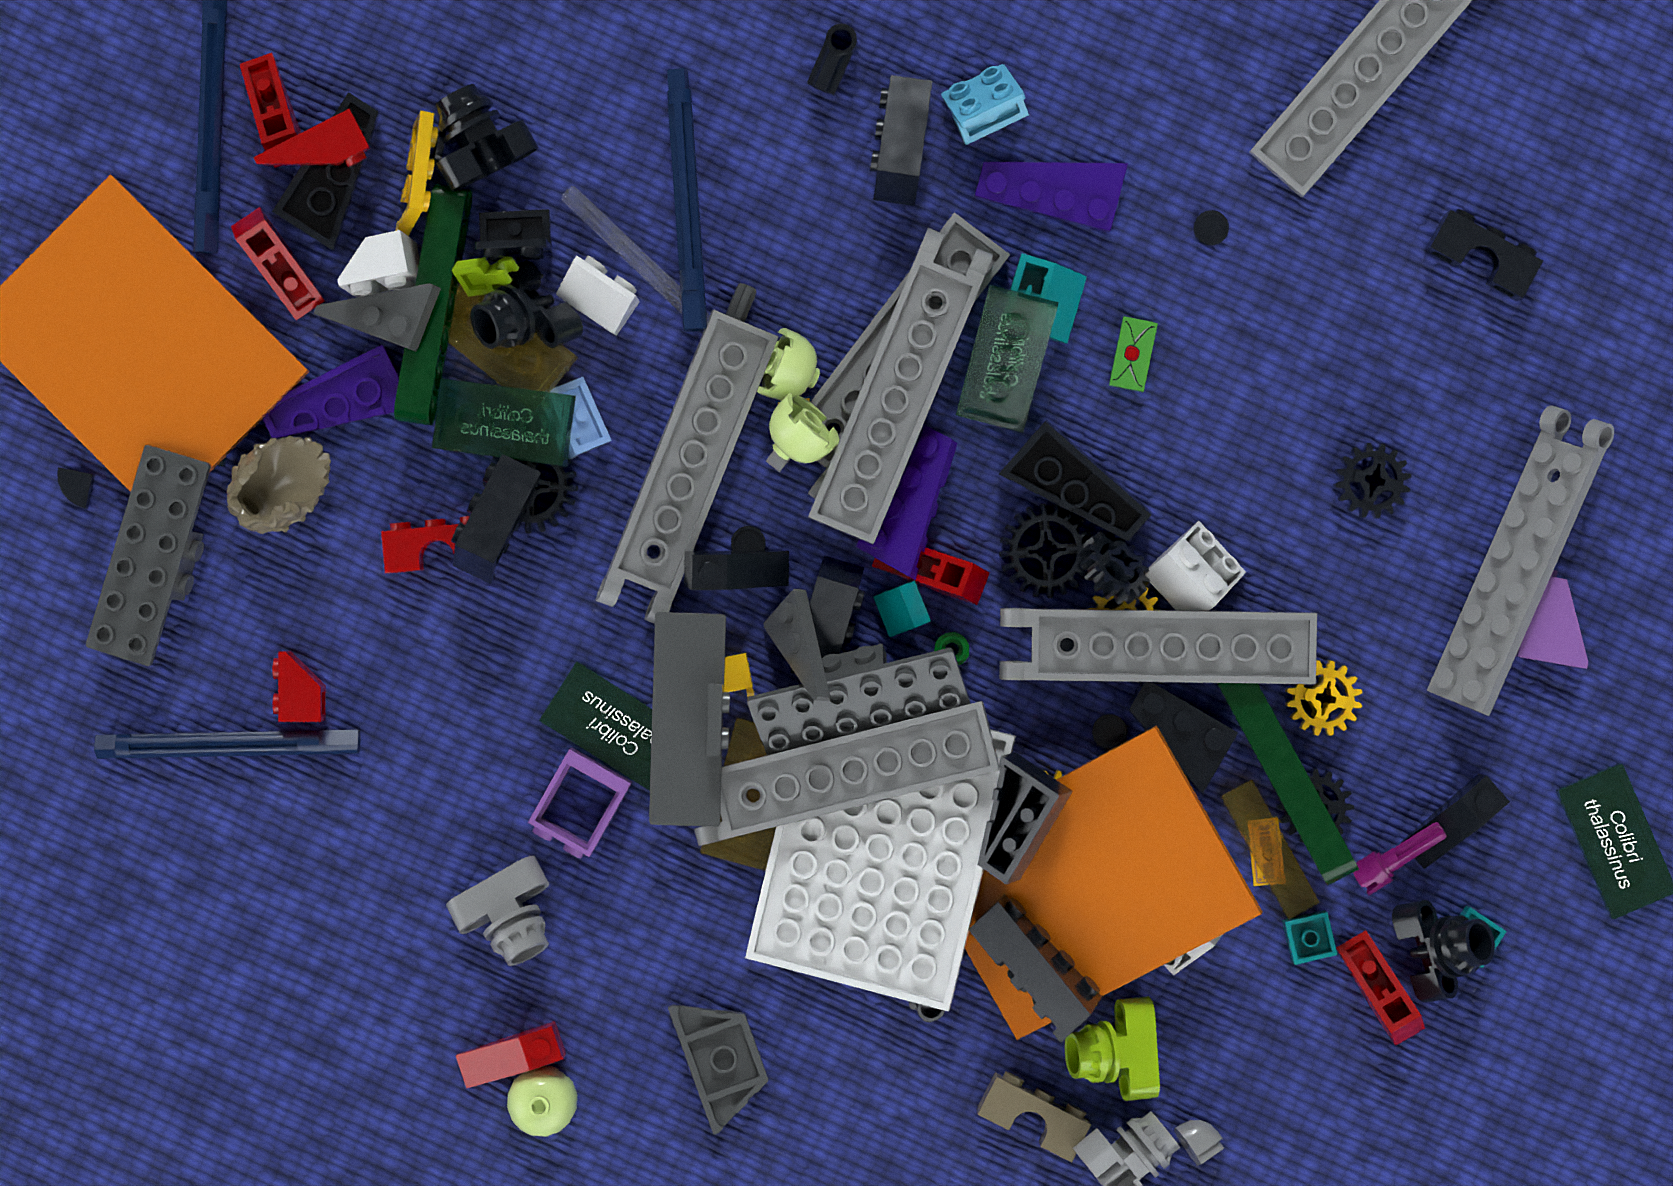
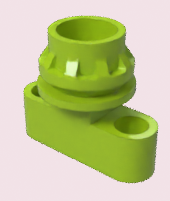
M1149 996L1117 999L1114 1005L1115 1030L1110 1022L1100 1021L1097 1024H1087L1079 1032H1072L1066 1037L1065 1060L1072 1078H1085L1092 1083L1103 1081L1105 1083H1113L1118 1078L1120 1093L1125 1101L1151 1099L1159 1096L1160 1078L1154 1004Z

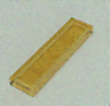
M1250 779L1221 795L1220 797L1286 918L1291 919L1320 903L1253 780Z

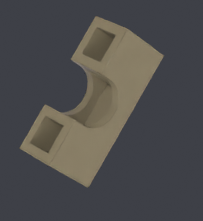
M1005 1071L1003 1076L995 1072L976 1109L977 1114L1007 1130H1010L1014 1120L1024 1112L1039 1114L1045 1120V1128L1039 1139L1040 1147L1072 1163L1077 1154L1073 1147L1085 1138L1091 1126L1089 1120L1084 1118L1087 1113L1070 1103L1065 1108L1053 1102L1055 1096L1039 1087L1034 1092L1022 1086L1024 1080L1010 1072Z

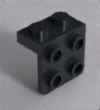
M549 209L479 213L480 242H475V250L484 258H488L489 262H497L504 257L516 254L523 256V260L544 259V253H552Z

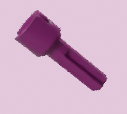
M1438 822L1433 823L1383 854L1373 851L1356 862L1359 870L1353 872L1360 886L1367 888V894L1370 896L1391 883L1396 870L1447 837L1446 833Z

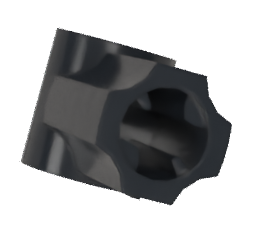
M841 23L835 24L828 30L825 42L808 78V85L835 96L858 45L857 35L852 27ZM839 32H845L852 38L851 45L845 50H837L832 45V38Z

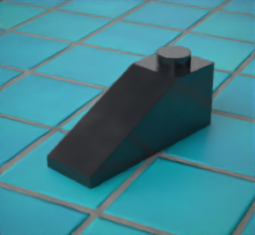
M685 551L684 586L691 590H732L789 586V551Z
M1478 773L1400 843L1433 823L1438 822L1442 826L1447 837L1414 858L1425 869L1485 825L1510 801L1487 775Z

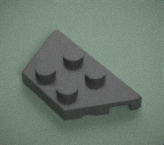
M670 1005L668 1010L713 1135L718 1134L731 1118L748 1103L751 1097L769 1081L747 1016L743 1012Z

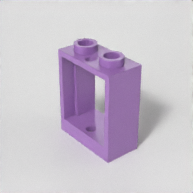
M570 748L528 821L529 824L534 826L532 832L547 841H551L552 837L565 843L563 849L577 858L581 859L583 854L590 857L633 781L580 751ZM571 766L616 791L588 842L543 817Z

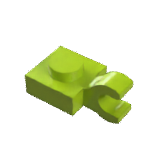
M483 257L457 261L451 271L468 297L486 295L501 285L510 284L512 279L508 273L518 271L519 266L513 257H504L492 265Z

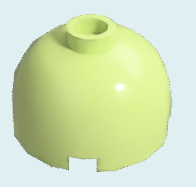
M782 328L778 331L783 336L776 342L762 377V386H759L757 390L761 395L780 401L788 393H792V399L795 396H801L808 387L813 388L820 375V369L816 368L817 355L814 347L805 337L787 328Z
M788 393L777 405L769 422L770 435L774 441L773 449L784 460L791 458L799 463H812L821 460L838 445L840 439L834 427L828 431L825 425H823L822 421H825L827 417L817 407L800 395L792 399V393Z
M542 1066L521 1073L513 1081L508 1091L507 1108L511 1120L521 1131L532 1136L547 1137L560 1132L570 1123L577 1109V1092L573 1081L563 1072L559 1071V1069L553 1066Z

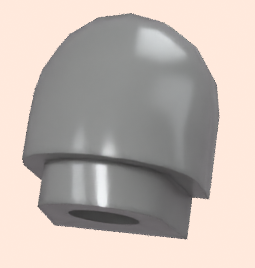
M1189 1120L1174 1128L1179 1141L1197 1166L1203 1164L1224 1149L1220 1142L1223 1139L1222 1136L1211 1124L1205 1121Z

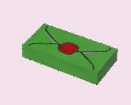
M1126 316L1122 317L1109 386L1144 392L1158 323Z

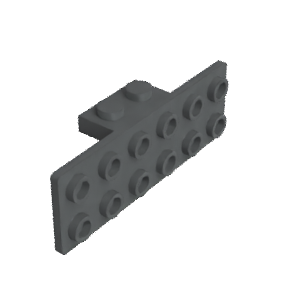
M144 446L87 637V648L145 666L153 664L171 600L184 601L185 596L191 592L194 584L192 572L195 562L199 561L203 554L204 543L202 539L204 534L192 529L211 469L210 463L154 446Z
M657 612L655 614L649 823L651 825L713 827L720 825L722 749H729V728L723 727V713H730V692H724L726 616L724 614Z
M883 643L874 646H862L857 650L841 654H829L822 658L830 698L827 701H813L803 684L747 698L749 710L767 755L970 704V698L952 648L887 663V655Z

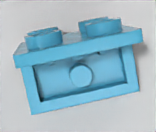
M1004 64L986 68L980 75L967 81L957 82L949 90L941 93L945 104L951 111L965 145L1029 115L1023 101L1026 98L1024 92Z

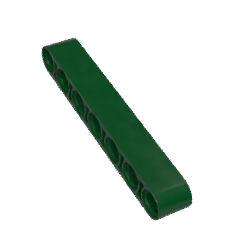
M435 184L432 189L415 286L430 283L441 288L417 352L404 348L394 406L396 421L432 425L435 420L459 283L451 270L457 261L463 260L472 208V191L468 188L452 192L449 186Z
M1217 683L1327 886L1359 870L1258 683Z

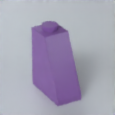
M1553 570L1515 657L1587 669L1588 658L1567 579L1557 578L1558 571Z

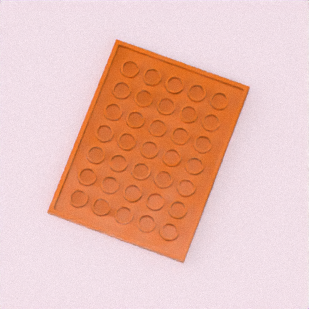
M111 174L0 285V362L130 492L145 445L210 463L211 472L251 432L262 418L310 372Z
M1156 725L1056 779L1073 791L1020 880L1006 885L986 870L983 871L970 927L1004 894L1009 899H1016L1026 911L1025 916L1034 925L1039 924L1048 932L1051 938L1050 942L1058 951L1064 950L1075 962L1074 968L1083 977H1090L1100 989L1099 994L1104 996L1261 915L1263 911ZM969 931L965 950L1016 1040L1052 1023L1049 1018L1044 1017L1041 1019L1032 1008L1034 1006L1032 996L1028 992L1018 991L1007 974L1009 968L1005 964L998 966Z

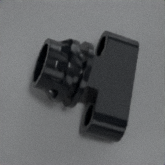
M475 84L467 85L452 92L434 105L439 115V130L441 133H449L444 137L446 145L457 142L460 147L459 150L447 155L436 163L452 192L483 179L539 149L524 120L517 121L497 131L493 122L500 117V113L498 110L489 111L493 103L490 98L479 93Z
M528 260L517 264L519 266L518 271L508 273L512 279L510 284L501 285L496 290L486 294L482 303L473 306L470 318L473 331L478 340L489 349L498 346L512 348L517 345L526 344L532 340L534 333L538 335L546 346L555 348L579 338L583 333L582 321L567 301L550 308L549 306L555 302L554 297L550 294L545 296L538 294L536 290L540 288L541 279L544 275Z
M1428 900L1399 904L1393 909L1392 922L1398 940L1415 937L1418 947L1410 950V956L1413 959H1422L1425 971H1419L1416 975L1410 976L1415 995L1421 1002L1426 1003L1454 998L1458 992L1457 977L1474 973L1480 966L1491 962L1494 956L1495 942L1490 927L1483 920L1469 919L1463 915L1438 918L1434 906Z

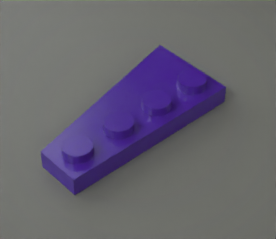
M983 162L974 197L1110 232L1128 163Z
M380 345L289 391L262 419L271 437L280 439L394 413L399 374L385 346Z
M926 425L924 426L914 445L874 544L859 539L855 547L913 580L916 579L919 570L916 567L921 551L924 552L928 541L926 533L931 517L935 518L939 505L936 501L940 488L945 486L957 448V442Z

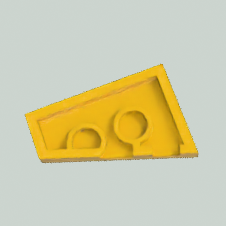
M420 111L413 124L406 169L412 171V175L408 174L400 200L402 203H407V206L400 220L397 221L395 231L401 230L407 236H409L421 213L428 211L431 192L426 191V181L431 180L433 175L434 159L429 158L430 147L434 148L436 145L438 127L433 126L434 113Z

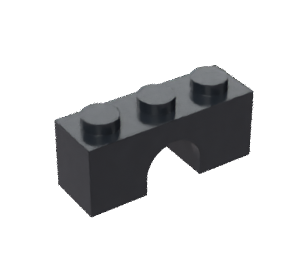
M1457 209L1456 212L1450 210L1445 213L1424 251L1453 267H1457L1462 264L1470 250H1482L1489 255L1493 265L1492 273L1486 285L1515 301L1522 299L1543 263V260L1536 257L1537 251L1522 243H1518L1516 246L1506 241V234L1494 227L1488 226L1485 229L1474 223L1476 218L1463 210Z

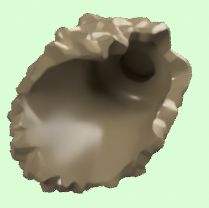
M292 436L281 439L271 438L265 444H255L251 452L247 455H241L238 466L232 467V481L227 488L229 512L237 517L242 527L249 531H257L259 534L271 531L287 532L291 524L298 521L304 522L307 512H313L314 507L318 504L319 497L324 495V487L330 482V455L323 453V446L313 442L311 437L304 439Z

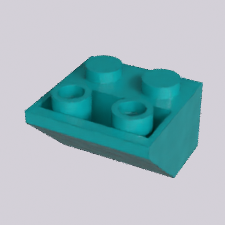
M1021 253L1003 313H1007L1008 319H1010L1009 313L1012 315V318L1008 321L1006 320V315L1003 314V320L1001 319L1000 322H1009L1010 324L1001 325L1067 344L1087 276L1057 263Z

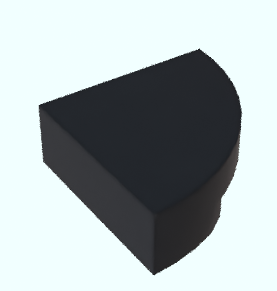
M58 467L57 477L62 493L76 506L88 509L95 475Z

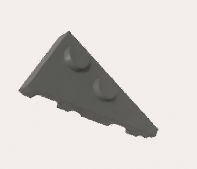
M428 283L316 306L314 314L417 352L441 288Z
M793 589L763 625L813 701H827L830 698L807 592L803 589Z

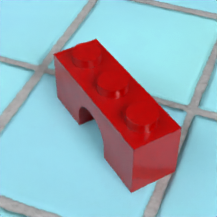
M470 516L459 517L460 522L466 525ZM446 519L425 520V527L411 528V522L391 523L390 530L381 531L385 573L424 570V552L431 543L436 541L447 543L454 553L455 543L451 542V539L459 524L446 525Z

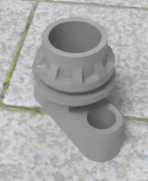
M528 856L513 863L452 898L446 904L460 934L474 931L491 921L492 924L486 928L483 935L487 941H491L490 945L493 951L504 957L508 966L518 965L537 956L549 945L545 937V921L542 916H539L541 913L539 906L528 905L524 907L522 904L549 886V882L535 856Z
M1151 1111L1143 1118L1130 1119L1127 1122L1130 1129L1126 1132L1121 1127H1118L1116 1130L1121 1137L1113 1144H1110L1098 1128H1096L1073 1147V1150L1102 1186H1143L1139 1180L1150 1172L1156 1178L1159 1176L1155 1169L1157 1166L1160 1165L1165 1169L1170 1165L1172 1154L1180 1146Z

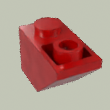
M278 651V658L273 659L272 665L273 679H278V693L273 694L272 702L273 713L278 714V722L326 721V685L292 651Z

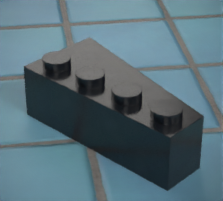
M348 92L333 116L350 109L370 146L380 113ZM365 159L351 167H348L346 162L340 165H301L272 212L335 251Z
M1047 419L999 473V475L1018 483L1026 489L1047 498L1127 541L1152 515V512Z
M1004 894L968 930L998 966L1005 964L1009 968L1007 974L1010 982L1018 991L1028 992L1032 996L1033 1010L1041 1019L1047 1017L1054 1023L1057 1029L1052 1033L1061 1043L1092 1014L1102 998L1099 994L1100 989L1090 977H1083L1074 968L1075 962L1064 950L1058 951L1050 942V935L1039 924L1034 925L1025 916L1026 911L1016 899H1009Z

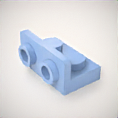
M584 377L550 389L536 398L538 415L550 430L552 435L551 443L554 450L560 448L562 460L567 458L571 460L580 454L612 441Z

